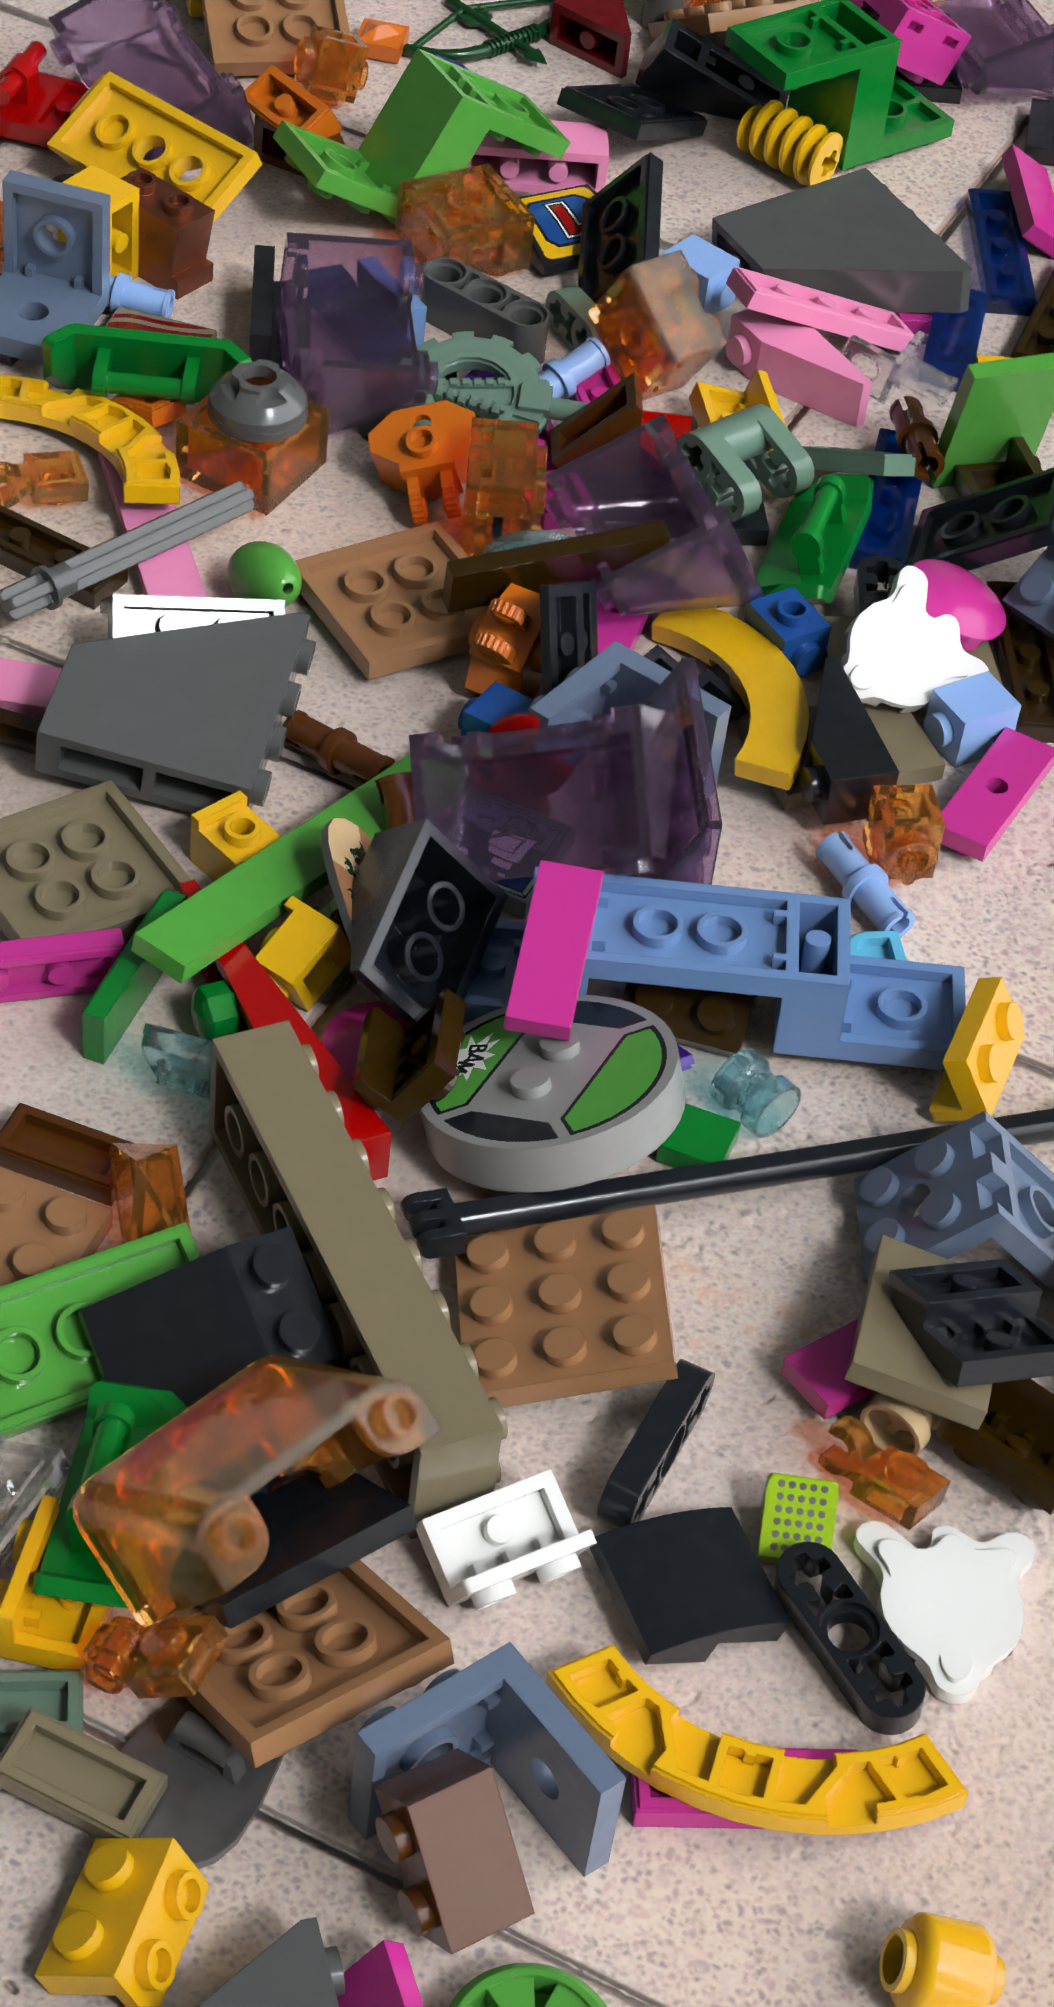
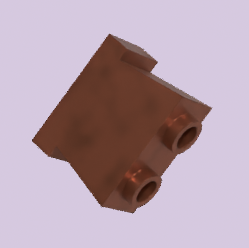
M143 168L132 171L120 178L140 188L138 277L155 287L174 290L175 299L177 300L213 280V262L206 259L215 210Z

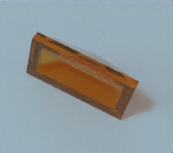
M112 1143L109 1155L122 1244L185 1222L191 1232L178 1145Z

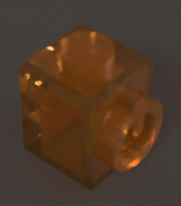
M313 25L310 37L303 36L298 44L294 60V81L301 83L308 92L325 105L337 106L338 101L354 104L357 90H363L367 81L369 67L365 61L369 47L358 35Z
M933 785L873 786L862 836L870 864H878L887 873L889 879L902 880L904 885H910L914 880L920 878H933L945 829V822Z

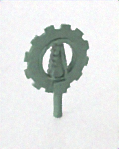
M474 331L453 332L452 339L438 342L435 338H432L416 347L418 355L412 361L404 359L395 374V379L401 381L400 390H392L393 411L447 400L474 411L475 415L479 416L481 420L487 421L490 419L486 423L477 424L478 434L483 437L485 442L487 462H492V455L505 451L509 456L520 452L528 446L526 438L531 433L539 435L542 430H547L549 419L564 421L588 403L552 398L553 386H550V382L547 379H540L538 372L542 371V366L531 353L527 352L522 355L512 348L513 341L493 334L492 339L474 337ZM459 370H480L493 374L497 377V380H494L493 377H485V380H482L481 377H475L473 380H470V378H461V380L449 378V380H446L444 377ZM426 419L419 420L414 424L413 428L419 425L430 426L431 422Z

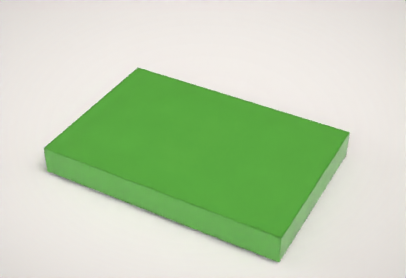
M1054 352L967 365L937 445L945 459L944 470L936 478L931 466H929L927 471L930 478L929 482L933 489L954 486L952 480L956 465L1005 461L1009 444L1013 437H1023L1033 455L1036 454L1054 411Z

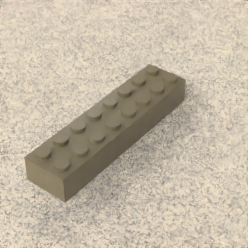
M289 1020L212 1039L209 1131L260 1235L290 1226L293 1230L342 1354V1357L331 1369L329 1375L338 1392L351 1393L352 1408L348 1413L386 1490L412 1505L416 1524L422 1519L494 1492L495 1484L501 1481L499 1462L501 1440L506 1439L508 1435L504 1410L496 1397L488 1398L479 1382L478 1366L474 1353L466 1342L459 1344L450 1327V1314L445 1298L438 1289L431 1291L423 1276L422 1260L417 1245L412 1238L404 1239L399 1231L390 1194L384 1187L377 1189L370 1176L369 1160L364 1145L358 1138L351 1140L344 1126L343 1110L338 1096L333 1090L326 1092L319 1079L318 1063L312 1047L309 1044L301 1045ZM416 1529L408 1533L410 1539L419 1537Z

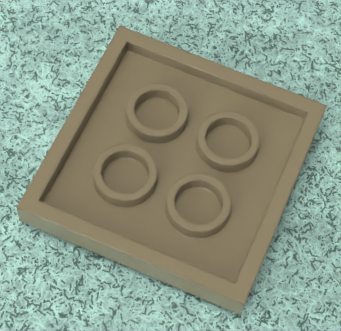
M112 780L0 818V929L9 940L121 928L123 939L134 934L161 892L168 889L179 893L180 883L191 881V878Z

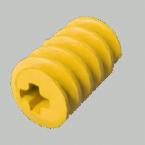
M771 100L763 107L761 105L751 107L742 117L736 136L737 147L742 152L750 153L755 159L766 162L771 168L780 170L787 177L795 178L803 186H811L831 179L839 162L843 147V137L839 133L830 132L828 134V129L823 124H815L813 126V121L810 117H799L798 112L794 108L784 109V105L779 100Z

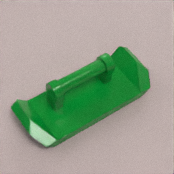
M74 323L57 329L42 340L44 380L56 388L71 390L79 388L92 392V395L106 396L107 393L181 400V404L195 405V403L208 404L210 389L219 377L232 370L239 363H252L251 358L234 342L209 337Z
M825 474L815 477L811 486L795 494L746 600L750 601L794 587L809 603L831 604L870 516L874 480L865 474Z
M99 1380L91 1386L85 1421L59 1504V1513L52 1527L40 1571L35 1572L31 1593L111 1607L149 1609L192 1449L190 1409L172 1391L108 1380Z

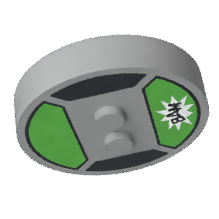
M579 995L569 1041L505 1030L504 1021L507 1006L489 1012L464 1025L462 1031L465 1033V1039L459 1049L456 1068L460 1071L456 1084L441 1101L434 1102L431 1099L419 1110L427 1145L432 1156L440 1166L453 1176L467 1183L497 1191L521 1193L548 1192L578 1187L602 1180L633 1166L654 1152L667 1140L681 1120L685 1109L686 1091L677 1042L671 1029L662 1019L651 1011L631 1002L605 996Z

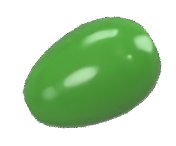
M266 541L246 543L239 547L228 561L226 568L227 582L236 598L285 600V607H287L298 598L301 592L302 576L297 563L287 551L274 543Z

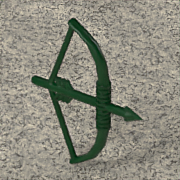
M445 0V4L453 9L454 12L413 44H405L403 53L406 57L412 58L419 48L428 53H435L461 63L483 58L491 59L516 50L524 56V59L547 64L539 48L534 49L530 44L540 41L542 37L550 33L551 17L539 24L533 23L508 32L491 21L493 15L488 11L553 3L555 0H504L466 5L460 0ZM456 20L463 22L467 27H480L494 36L483 41L481 45L461 49L422 47Z

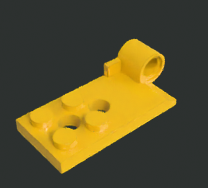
M111 71L98 77L70 110V117L47 143L50 150L80 171L90 165H94L118 178H122L139 168L150 171L160 179L214 209L213 223L262 166L256 151ZM157 147L165 148L163 154L157 159L143 160L145 154L151 149ZM202 169L201 174L194 180L180 181L181 176L187 170Z

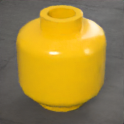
M917 1912L905 1920L901 1928L895 1927L889 1932L882 1947L879 1962L881 1985L886 1992L890 1993L896 2007H988L989 2004L993 2005L999 2000L1005 1985L1006 1971L1004 1961L1000 1956H997L994 1940L983 1925L927 1912Z

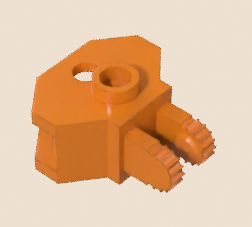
M447 400L392 411L368 433L370 454L381 482L408 494L415 526L428 524L429 510L427 501L441 498L443 509L447 513L448 519L461 517L459 494L464 493L463 484L487 462L485 442L483 437L478 434L477 419L474 411ZM426 419L431 422L430 426L419 425L413 428L414 424L419 420Z
M511 583L499 598H494L491 601L486 614L481 613L477 616L468 638V644L471 646L468 653L471 655L464 688L470 694L479 697L495 681L531 699L538 693L542 684L539 593Z

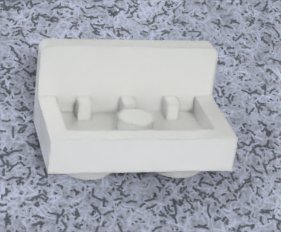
M551 1469L422 1519L416 1524L417 1527L415 1528L448 1608L471 1599L476 1611L517 1594L513 1582L533 1573H537L540 1583L545 1584L578 1570L582 1566L577 1555L597 1543L591 1529L578 1534Z

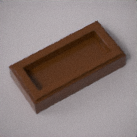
M23 1103L17 1105L0 1130L1 1167L108 1206L113 1205L140 1162L141 1145Z

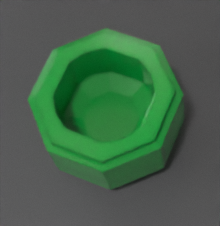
M223 980L198 986L191 997L192 1020L201 1040L209 1048H212V1039L241 1032L240 1012L233 991Z

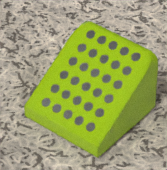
M770 1473L767 1476L761 1501L757 1548L759 1561L777 1564L781 1554L788 1547L800 1542H816L832 1550L839 1493L838 1483L816 1478Z

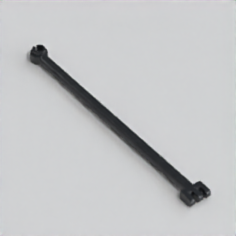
M1054 1108L994 1117L1023 1146L1054 1141ZM960 1123L604 1179L556 1191L516 1193L453 1203L447 1188L409 1194L401 1201L400 1208L405 1219L409 1221V1229L413 1237L417 1239L416 1243L421 1255L427 1259L464 1254L467 1236L654 1204L661 1205L871 1171Z

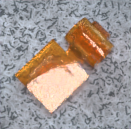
M214 1615L157 1619L156 1623L148 1631L144 1626L131 1618L116 1616L112 1618L110 1623H103L98 1626L83 1650L82 1658L84 1665L82 1666V1674L92 1686L109 1694H118L124 1687H130L138 1699L195 1696L230 1635Z

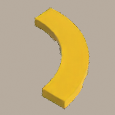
M0 375V419L20 421L54 429L70 435L99 451L114 466L123 482L124 503L180 504V471L174 453L171 450H167L162 444L161 434L143 418L122 405L105 397L92 395L91 392L77 388L71 394L49 389V384L46 380Z
M675 595L653 621L652 640L693 655L710 666L718 664L730 675V683L738 692L750 713L749 731L743 747L735 758V776L776 788L790 790L804 763L809 735L808 699L803 683L794 666L783 652L766 636L744 621L705 603Z
M613 1644L547 1672L546 1684L611 1759L655 1789L694 1808L734 1822L773 1831L808 1835L866 1834L890 1831L931 1821L964 1808L969 1794L926 1733L901 1743L872 1750L834 1753L832 1759L784 1756V1749L753 1743L722 1732L720 1738L679 1716L680 1708L673 1705L649 1686L627 1663Z

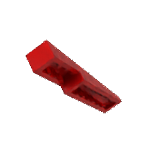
M195 880L180 883L179 893L186 895V899L202 890V888ZM240 943L202 969L200 972L206 984L223 980L233 991L241 1017V1032L289 1020L301 1045L309 1044L312 1047L318 1063L319 1079L326 1092L333 1090L338 1096L343 1110L344 1126L351 1140L358 1138L364 1145L369 1160V1174L373 1181L388 1177L392 1132L375 1110L353 1088L351 1079L245 943Z

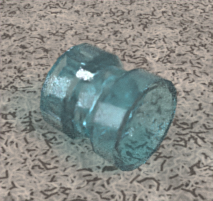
M746 1048L732 1055L717 1071L711 1082L710 1094L724 1109L729 1111L736 1110L740 1113L742 1125L754 1136L765 1138L777 1132L789 1121L800 1103L801 1091L787 1077L783 1075L775 1076L771 1073L769 1061L752 1048Z

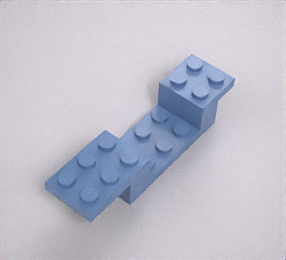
M535 867L532 895L539 867ZM613 874L603 875L601 893L579 995H587L588 980L591 978L774 997L773 1053L945 1070L942 1061L966 1008L965 967L850 955L851 899ZM498 919L464 1000L466 1002L464 1022H471L478 1017L508 1005L526 922Z

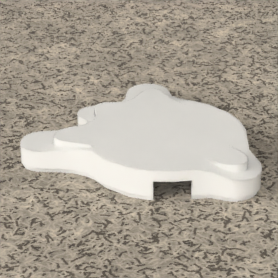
M906 566L901 569L894 577L888 598L873 603L852 620L845 631V635H848L847 652L841 659V665L862 703L877 706L882 702L892 707L901 708L898 713L915 712L929 705L931 692L934 688L989 671L983 661L963 650L960 643L959 623L954 616L943 614L934 618L928 615L925 608L928 581L923 571L917 567Z
M868 1521L861 1524L856 1531L853 1547L856 1554L876 1577L879 1586L876 1611L905 1652L916 1660L915 1666L927 1681L933 1695L937 1699L948 1704H963L972 1700L975 1697L980 1682L991 1675L994 1665L1005 1659L1008 1655L1010 1657L1014 1654L1024 1627V1602L1019 1590V1580L1032 1566L1036 1553L1034 1543L1027 1536L1018 1532H1007L991 1541L979 1542L952 1526L941 1525L933 1530L929 1547L923 1549L914 1547L902 1535L884 1522Z

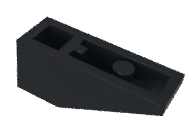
M674 18L644 53L635 84L694 112L740 121L751 107L755 105L763 107L771 100L781 101L785 109L789 95L788 90L782 91L777 88L764 75Z
M837 656L826 657L806 767H803L800 772L802 796L807 803H812L823 825L889 816L899 770Z

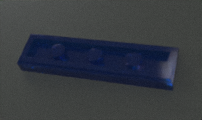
M968 189L965 204L985 313L1030 316L1037 303L1026 243L1025 239L1022 238L1011 193L1004 190Z
M880 428L875 451L900 453L895 442L896 431ZM869 475L874 480L872 509L848 568L857 570L858 564L862 559L873 555L892 557L904 565L922 480L914 476Z

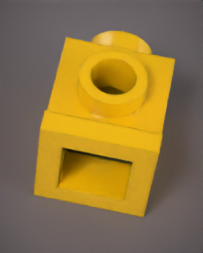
M240 790L191 814L190 860L213 881H216L282 837L247 806L248 797Z
M291 896L284 904L290 916L281 926L274 928L267 934L255 958L287 999L308 1012L351 960V946L340 925L296 897Z

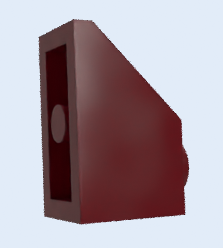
M623 0L553 1L549 43L620 79L627 75L632 33Z

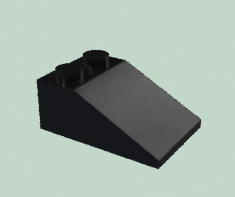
M427 818L375 833L353 881L350 972L407 1023L412 1021L445 988H448L464 1001L509 895Z
M291 1226L225 1246L87 1306L78 1313L102 1380L169 1390L188 1408L222 1386L296 1390L322 1381L342 1357Z

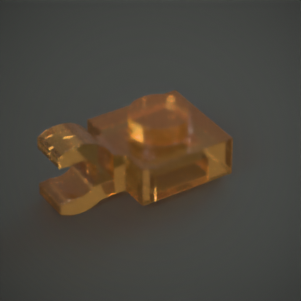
M78 450L23 453L22 464L0 462V484L7 483L0 487V505L6 508L16 505L27 495H30L33 505H62L70 502L88 501L89 481Z
M844 1415L830 1426L829 1433L835 1438L842 1440L847 1446L848 1452L844 1451L841 1447L832 1445L820 1454L818 1462L829 1473L853 1481L850 1495L907 1530H911L942 1504L951 1481L930 1469L927 1463L920 1457L909 1452H903L892 1445L883 1452H880L875 1447L872 1434L867 1426L852 1416Z

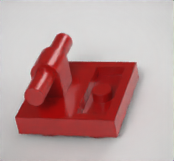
M32 41L23 53L15 54L0 73V138L36 144L52 151L47 145L48 141L70 117V110L92 84L39 72L38 65L46 56L47 51L41 42Z

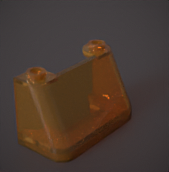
M272 1354L245 1367L88 1478L77 1489L73 1501V1518L83 1539L140 1627L144 1628L227 1593L258 1569L264 1562L269 1548L268 1530L262 1516L249 1496L276 1476L280 1475L283 1477L299 1469L314 1470L322 1474L319 1478L325 1488L328 1489L343 1482L362 1468L387 1457H399L418 1448L439 1432L441 1428L420 1396L410 1386L400 1381L291 1356Z

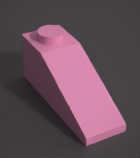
M750 309L732 314L729 336L726 341L725 357L749 380L756 369L766 371L774 393L851 426L864 425L872 381L813 327Z

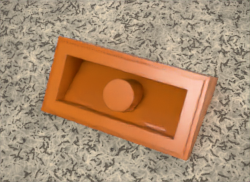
M273 64L237 97L240 103L275 130H277L282 120L326 138L334 136L343 130L331 108Z

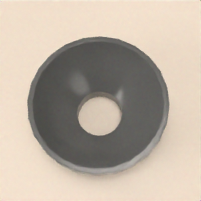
M258 359L252 363H239L213 383L208 398V416L218 430L230 437L248 442H275L293 436L305 426L308 419L307 394L304 387L293 376L280 369L279 365L275 362Z

